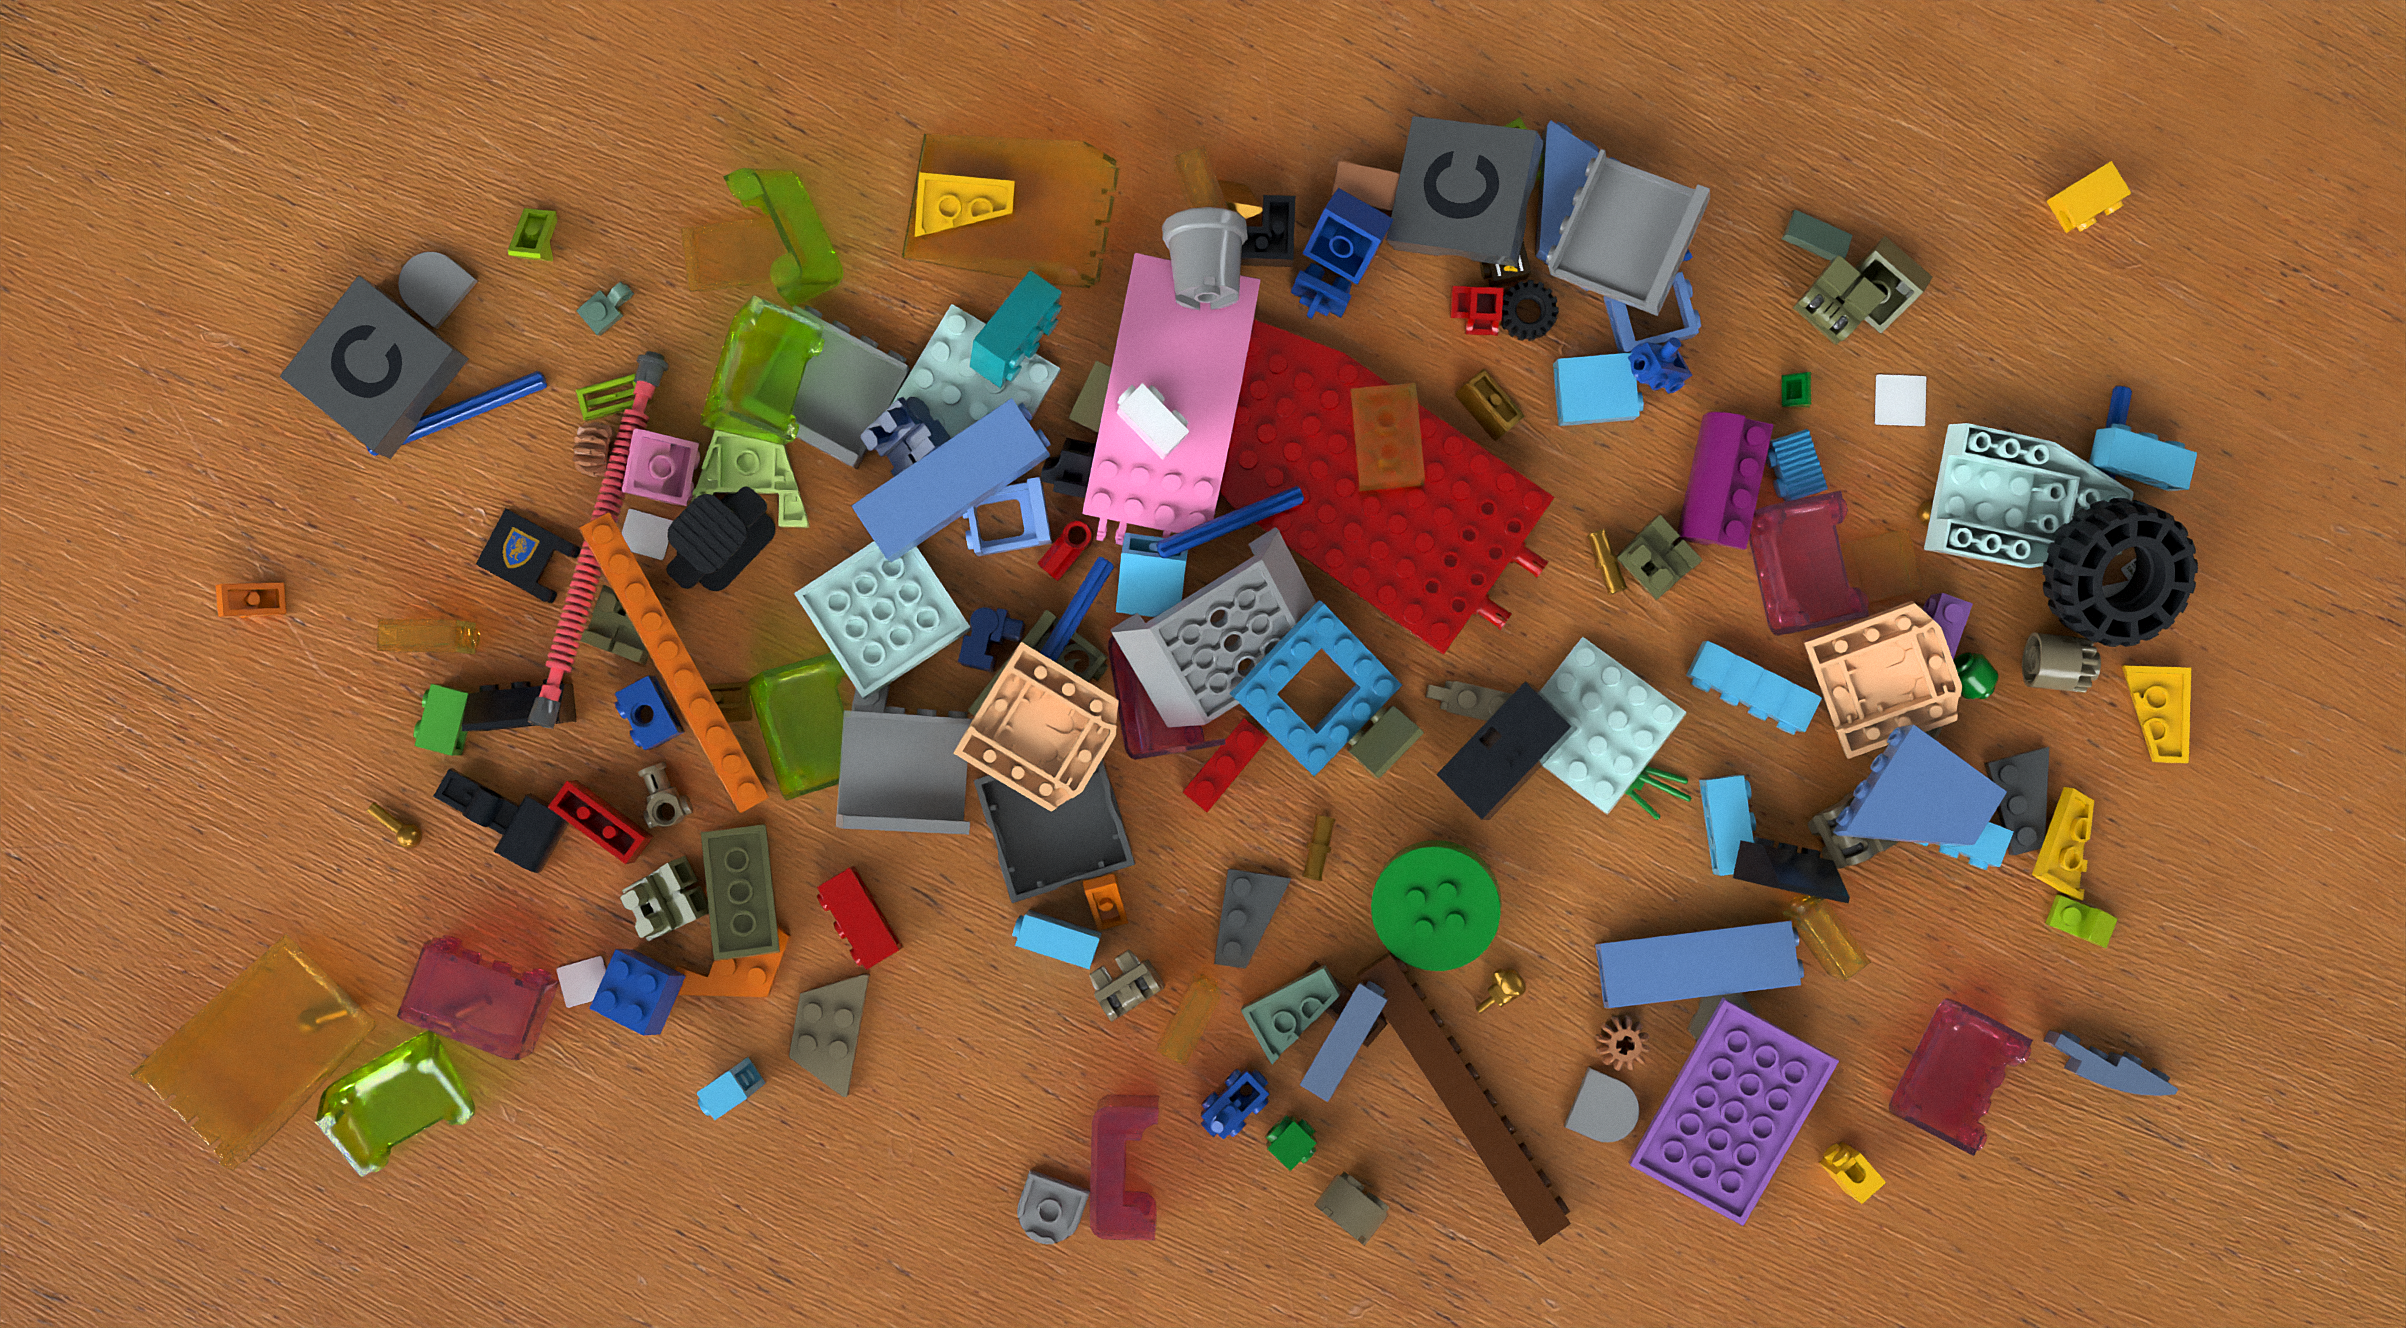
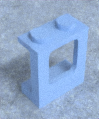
M1040 477L1027 479L1026 483L1005 486L977 506L968 509V512L963 515V518H969L971 529L965 531L968 549H974V553L978 557L1053 544L1043 484L1040 481ZM1013 499L1018 500L1024 525L1023 534L1004 539L983 541L980 534L977 508L984 504Z

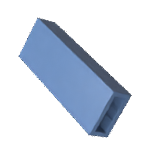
M1012 398L851 506L887 560L891 563L967 513L968 509L977 506L1050 457L1046 448L1051 444L1041 429L1036 432L1029 424L1033 417L1023 402L1017 406Z
M1792 921L1595 944L1604 1008L1801 985L1800 978L1804 977V968L1801 959H1797L1795 946L1799 945L1797 928L1792 927Z

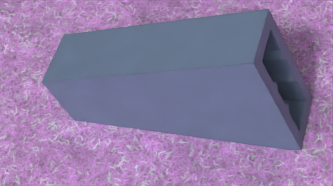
M1368 981L1366 985L1361 982L1358 984L1301 1081L1300 1086L1327 1102L1331 1099L1387 1003L1388 998L1383 996L1386 990L1371 981Z

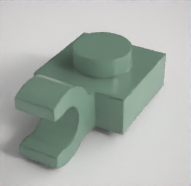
M619 282L610 290L608 296L599 290L576 311L595 334L601 336L624 316L618 308L627 302L634 293L626 284L624 285L622 282Z

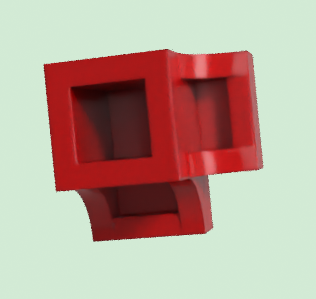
M1451 286L1450 318L1466 319L1465 334L1498 336L1499 322L1502 320L1503 288Z

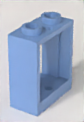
M1683 272L1676 274L1672 285L1684 329L1635 341L1626 304L1603 296L1619 354L1631 353L1632 349L1641 343L1649 342L1664 346L1671 337L1683 341L1691 339L1699 333L1698 328L1701 327L1698 311L1692 308L1690 298L1693 296L1692 286L1689 279H1684Z

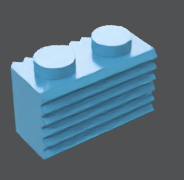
M1808 429L1770 441L1766 464L1769 468L1773 467L1777 478L1773 481L1774 489L1779 498L1783 497L1785 503L1828 489Z

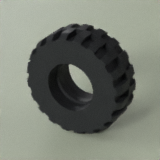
M2113 498L2109 502L2101 500L2091 504L2090 509H2081L2072 516L2073 519L2068 524L2064 523L2057 531L2058 536L2054 543H2050L2047 553H2049L2047 562L2043 564L2042 574L2045 575L2043 591L2044 595L2050 598L2048 606L2052 613L2058 616L2059 621L2067 628L2093 642H2099L2109 647H2116L2120 644L2125 647L2137 645L2140 643V640L2148 641L2158 636V632L2162 629H2168L2175 622L2174 619L2180 612L2183 613L2186 609L2190 593L2193 594L2196 586L2194 577L2195 573H2198L2197 559H2194L2193 555L2196 553L2193 540L2187 538L2188 531L2184 525L2176 521L2174 516L2138 500L2131 501L2126 498ZM2133 547L2136 553V568L2132 579L2119 593L2105 598L2102 580L2106 567L2118 553Z

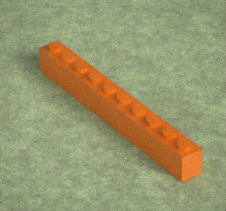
M610 512L578 527L736 809L742 813L769 798Z

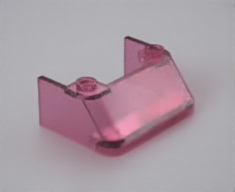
M1113 635L1110 637L1108 653L1116 699L1119 700L1118 712L1124 747L1130 758L1137 760L1226 745L1225 738L1204 742V732L1201 725L1168 728Z

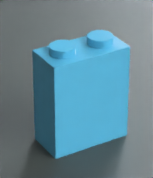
M1631 353L1557 359L1553 363L1558 426L1627 421L1639 417V411H1643L1644 402L1642 392H1637V379L1631 371V363L1628 359Z
M1125 533L1121 552L1116 612L1129 615L1138 613L1141 616L1156 617L1181 602L1188 550L1163 559L1159 555L1156 544L1165 538Z
M1029 910L1025 916L1020 915L1017 918L1012 936L1017 937L1015 946L1090 970L1102 933Z

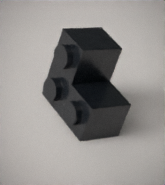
M1263 195L1262 227L1247 226L1248 240L1243 243L1241 251L1242 266L1292 267L1294 259L1296 196Z

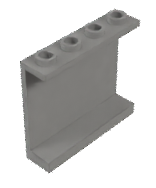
M855 704L854 711L844 710L836 827L844 829L969 835L970 822L964 820L968 762L953 753L973 720L967 719L968 712L948 711V717H937V710L917 709V715L905 714V708L886 707L885 713L873 712L874 706Z

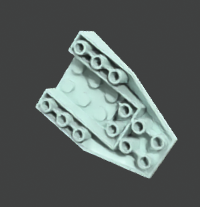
M1969 423L1949 424L1924 550L2023 568L2041 567L2044 562H2047L2049 555L2047 550L2050 543H2054L2058 536L2057 531L2064 523L2068 524L2073 519L2072 516L2081 509H2090L2091 504L2101 500L2109 502L2113 498H2126L2132 501L2134 492L2055 442Z

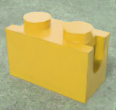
M2110 161L2046 202L2066 233L2076 227L2081 232L2097 222L2094 217L2095 215L2104 211L2107 216L2124 206L2121 200L2130 195L2131 191L2113 162Z
M1841 1142L1839 1145L1834 1144L1824 1152V1158L1819 1162L1841 1189L1861 1204L1886 1183L1860 1152L1844 1142Z

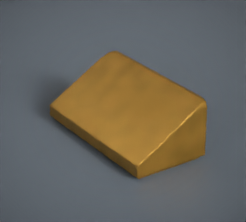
M1213 180L1219 201L1225 209L1235 211L1245 219L1263 212L1262 207L1247 184Z
M1485 369L1481 370L1455 393L1458 400L1495 441L1525 417Z
M749 682L706 685L727 723L750 721L752 719Z

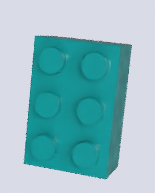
M1030 270L973 340L969 367L1000 389L1007 380L1010 382L1014 381L1022 369L1021 362L1025 357L1031 359L1040 346L1038 341L1044 334L1049 336L1057 326L1059 320L1056 317L1062 308L1059 305L1062 292Z

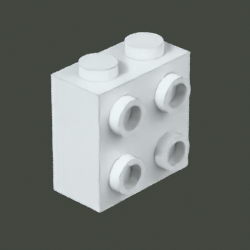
M1142 383L1137 389L1131 385L1118 398L1119 401L1117 403L1120 406L1118 407L1117 414L1162 460L1189 433V430L1186 428L1188 421L1176 409L1170 412L1163 405L1165 398L1152 385L1147 388Z

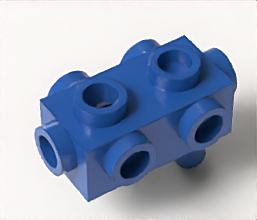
M1671 337L1664 346L1649 342L1641 343L1634 347L1631 355L1628 356L1634 377L1640 383L1650 385L1652 390L1665 388L1668 394L1674 393L1684 386V381L1692 376L1691 371L1678 351L1681 342L1675 337Z
M1247 1068L1242 1072L1238 1069L1234 1070L1224 1081L1227 1087L1219 1095L1215 1091L1212 1092L1202 1102L1201 1106L1204 1110L1201 1112V1117L1204 1120L1201 1122V1125L1213 1137L1217 1134L1223 1140L1229 1134L1234 1137L1246 1125L1243 1120L1251 1112L1255 1115L1259 1113L1269 1102L1266 1098L1269 1095V1090L1265 1087L1269 1082L1257 1069L1252 1073ZM1246 1084L1252 1087L1251 1094L1247 1096L1242 1095L1240 1092V1088Z

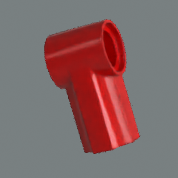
M1073 521L1067 524L1063 533L1037 564L1050 576L1059 581L1083 551L1091 546L1094 534L1090 526L1081 521ZM1083 527L1087 534L1085 541L1079 545L1073 544L1070 539V533L1074 528Z

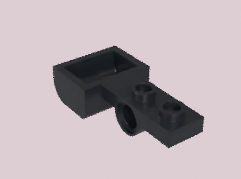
M453 768L447 771L433 796L462 812V815L470 821L483 827H489L502 834L494 852L534 873L542 871L569 822L548 808L550 803L531 793L526 794L521 804L518 805Z

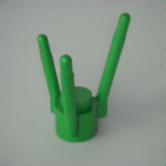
M1647 765L1625 792L1656 820L1660 819V814L1634 791V788L1641 790L1644 783H1648L1687 802L1692 800L1691 796L1649 777V774L1683 784L1688 783L1687 778Z

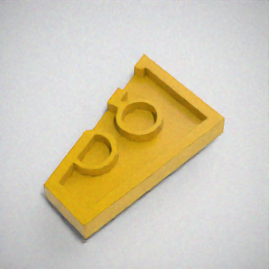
M919 172L915 237L1013 214L1015 181Z
M2122 666L2152 762L2189 763L2191 668Z
M2064 787L2032 875L2070 898L2083 901L2084 889H2080L2081 872L2087 871L2088 860L2083 859L2084 844L2090 839L2094 800L2074 788Z

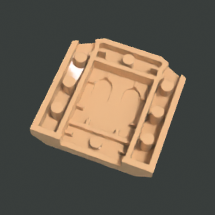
M1910 601L1803 640L1847 759L1889 745L1887 739L1897 727L1914 724L1926 732L1957 721V706L1962 691L1960 678L1941 626L1915 602Z
M1020 642L953 753L1052 812L1064 802L1082 793L1115 739L1119 700L1023 642Z

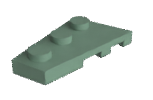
M1323 965L1243 1005L1241 1012L1270 1063L1273 1064L1299 1038L1300 1034L1340 996L1341 991L1326 965Z

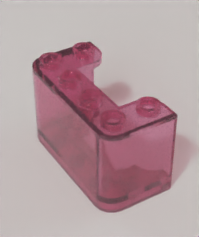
M443 935L442 938H433L432 940L425 941L397 1017L407 1023L505 1059L520 1060L532 1054L559 981L552 979L550 972L539 968H533L532 972L524 971V973H518L513 971V966L506 962L494 960L491 963L481 959V953L466 949L461 945V939L450 935Z
M1946 998L1937 1007L1891 1097L1889 1112L1974 1156L1977 1151L1983 1148L1987 1140L1985 1126L1978 1121L1980 1117L1988 1112L1991 1105L1990 1097L1994 1089L1998 1088L2004 1081L2006 1074L2004 1070L2007 1065L2016 1067L2019 1063L2024 1064L2031 1054L2030 1045L2033 1040L1963 1003Z
M1106 1095L1096 1104L1091 1134L1090 1228L1094 1235L1101 1239L1155 1240L1157 1222L1156 1201L1146 1192L1125 1191L1126 1140L1141 1141L1144 1130L1153 1124H1158L1159 1096Z

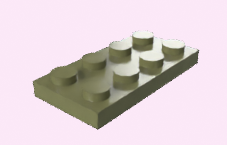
M766 825L701 832L714 961L779 953L780 947Z

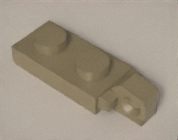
M1446 681L1444 688L1428 685L1425 698L1441 701L1440 709L1447 710L1446 712L1488 721L1513 694L1457 681Z

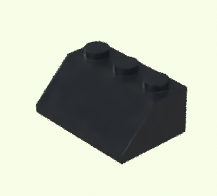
M548 679L543 680V685H546ZM561 680L559 689L562 691L558 701L561 704L555 724L577 722L573 684L563 683V680ZM531 681L511 683V689L499 690V684L479 686V692L468 694L462 721V731H491L538 726L529 723L528 718L535 698L540 695L542 686L531 687Z
M1755 837L1754 843L1740 840L1733 874L1734 879L1849 903L1850 896L1834 861L1820 858L1821 851L1802 847L1801 853H1797L1798 846L1778 842V847L1774 848L1775 841Z

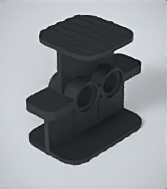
M747 486L742 487L737 493L727 494L721 501L710 494L698 496L668 528V541L677 550V556L667 565V574L685 589L693 588L698 582L711 591L725 589L775 535V524L765 513L767 510L766 501L752 488Z

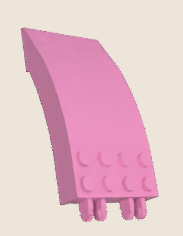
M1139 253L1134 254L1082 514L1100 517L1096 540L1103 541V538H1105L1107 519L1120 521L1115 535V544L1123 545L1127 523L1163 530L1162 538H1168L1171 532L1180 533L1214 519L1245 368L1260 279L1240 275L1239 300L1228 307L1211 310L1210 303L1200 302V310L1190 309L1176 302L1171 260ZM1142 383L1147 388L1151 385L1154 386L1165 398L1163 405L1170 412L1176 409L1188 421L1186 428L1189 430V433L1163 460L1117 414L1118 407L1120 406L1117 403L1119 401L1118 398L1131 385L1136 389Z

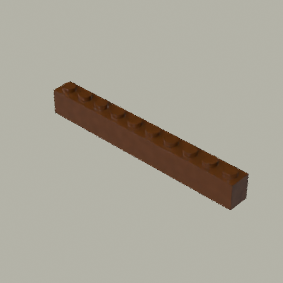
M1387 952L1359 971L1357 975L1363 984L1366 985L1368 981H1371L1386 990L1383 996L1388 998V1001L1382 1010L1383 1014L1538 1245H1541L1571 1224L1565 1216L1570 1210L1560 1196H1557L1555 1199L1547 1189L1552 1186V1183L1542 1169L1537 1172L1530 1163L1534 1157L1525 1143L1522 1142L1520 1145L1516 1143L1512 1134L1517 1131L1506 1115L1500 1119L1494 1110L1498 1105L1497 1101L1488 1089L1482 1092L1476 1083L1480 1076L1470 1062L1466 1065L1463 1064L1458 1054L1463 1052L1452 1035L1448 1038L1445 1037L1440 1029L1445 1024L1435 1009H1432L1430 1012L1427 1010L1422 1002L1427 997L1417 982L1410 985L1404 976L1409 970L1403 961L1397 957L1392 958Z

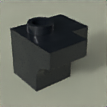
M1066 437L1061 454L1046 459L1040 481L1054 484L1053 492L1085 498L1096 444Z

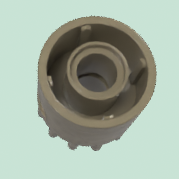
M2034 632L2029 636L2023 652V681L2027 687L2086 693L2087 687H2092V681L2098 678L2101 669V657L2097 652V647H2093L2094 642L2087 638Z

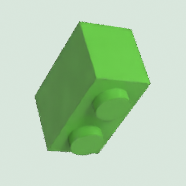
M431 684L430 689H427L423 695L422 707H424L422 719L418 720L414 728L413 735L416 738L414 746L451 756L462 755L468 731H462V721L468 694L472 692L442 684Z

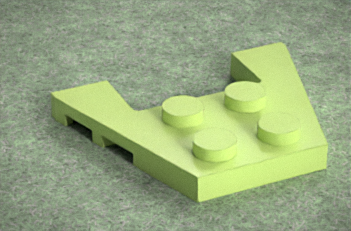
M715 430L702 465L703 470L698 484L693 490L691 502L703 494L715 496L717 493H737L742 487L747 486L752 488L757 494H779V527L809 528V520L781 432Z

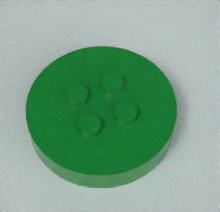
M1422 841L1397 852L1381 870L1371 901L1373 924L1386 948L1401 961L1424 970H1452L1474 961L1491 944L1500 922L1501 892L1497 879L1490 867L1472 850L1449 841Z

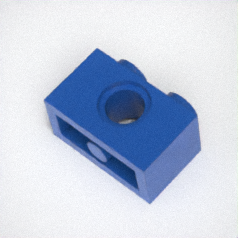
M648 675L614 693L618 700L615 702L616 709L623 719H628L633 728L630 730V735L638 747L642 746L644 750H652L685 732L656 676ZM647 705L654 712L653 719L649 723H645L640 715L641 710Z

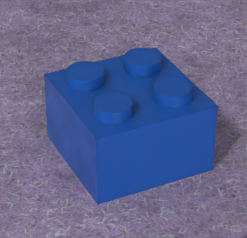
M1338 188L1326 205L1302 254L1358 285L1394 219Z
M615 949L589 1009L643 1036L660 1035L686 975L633 949Z

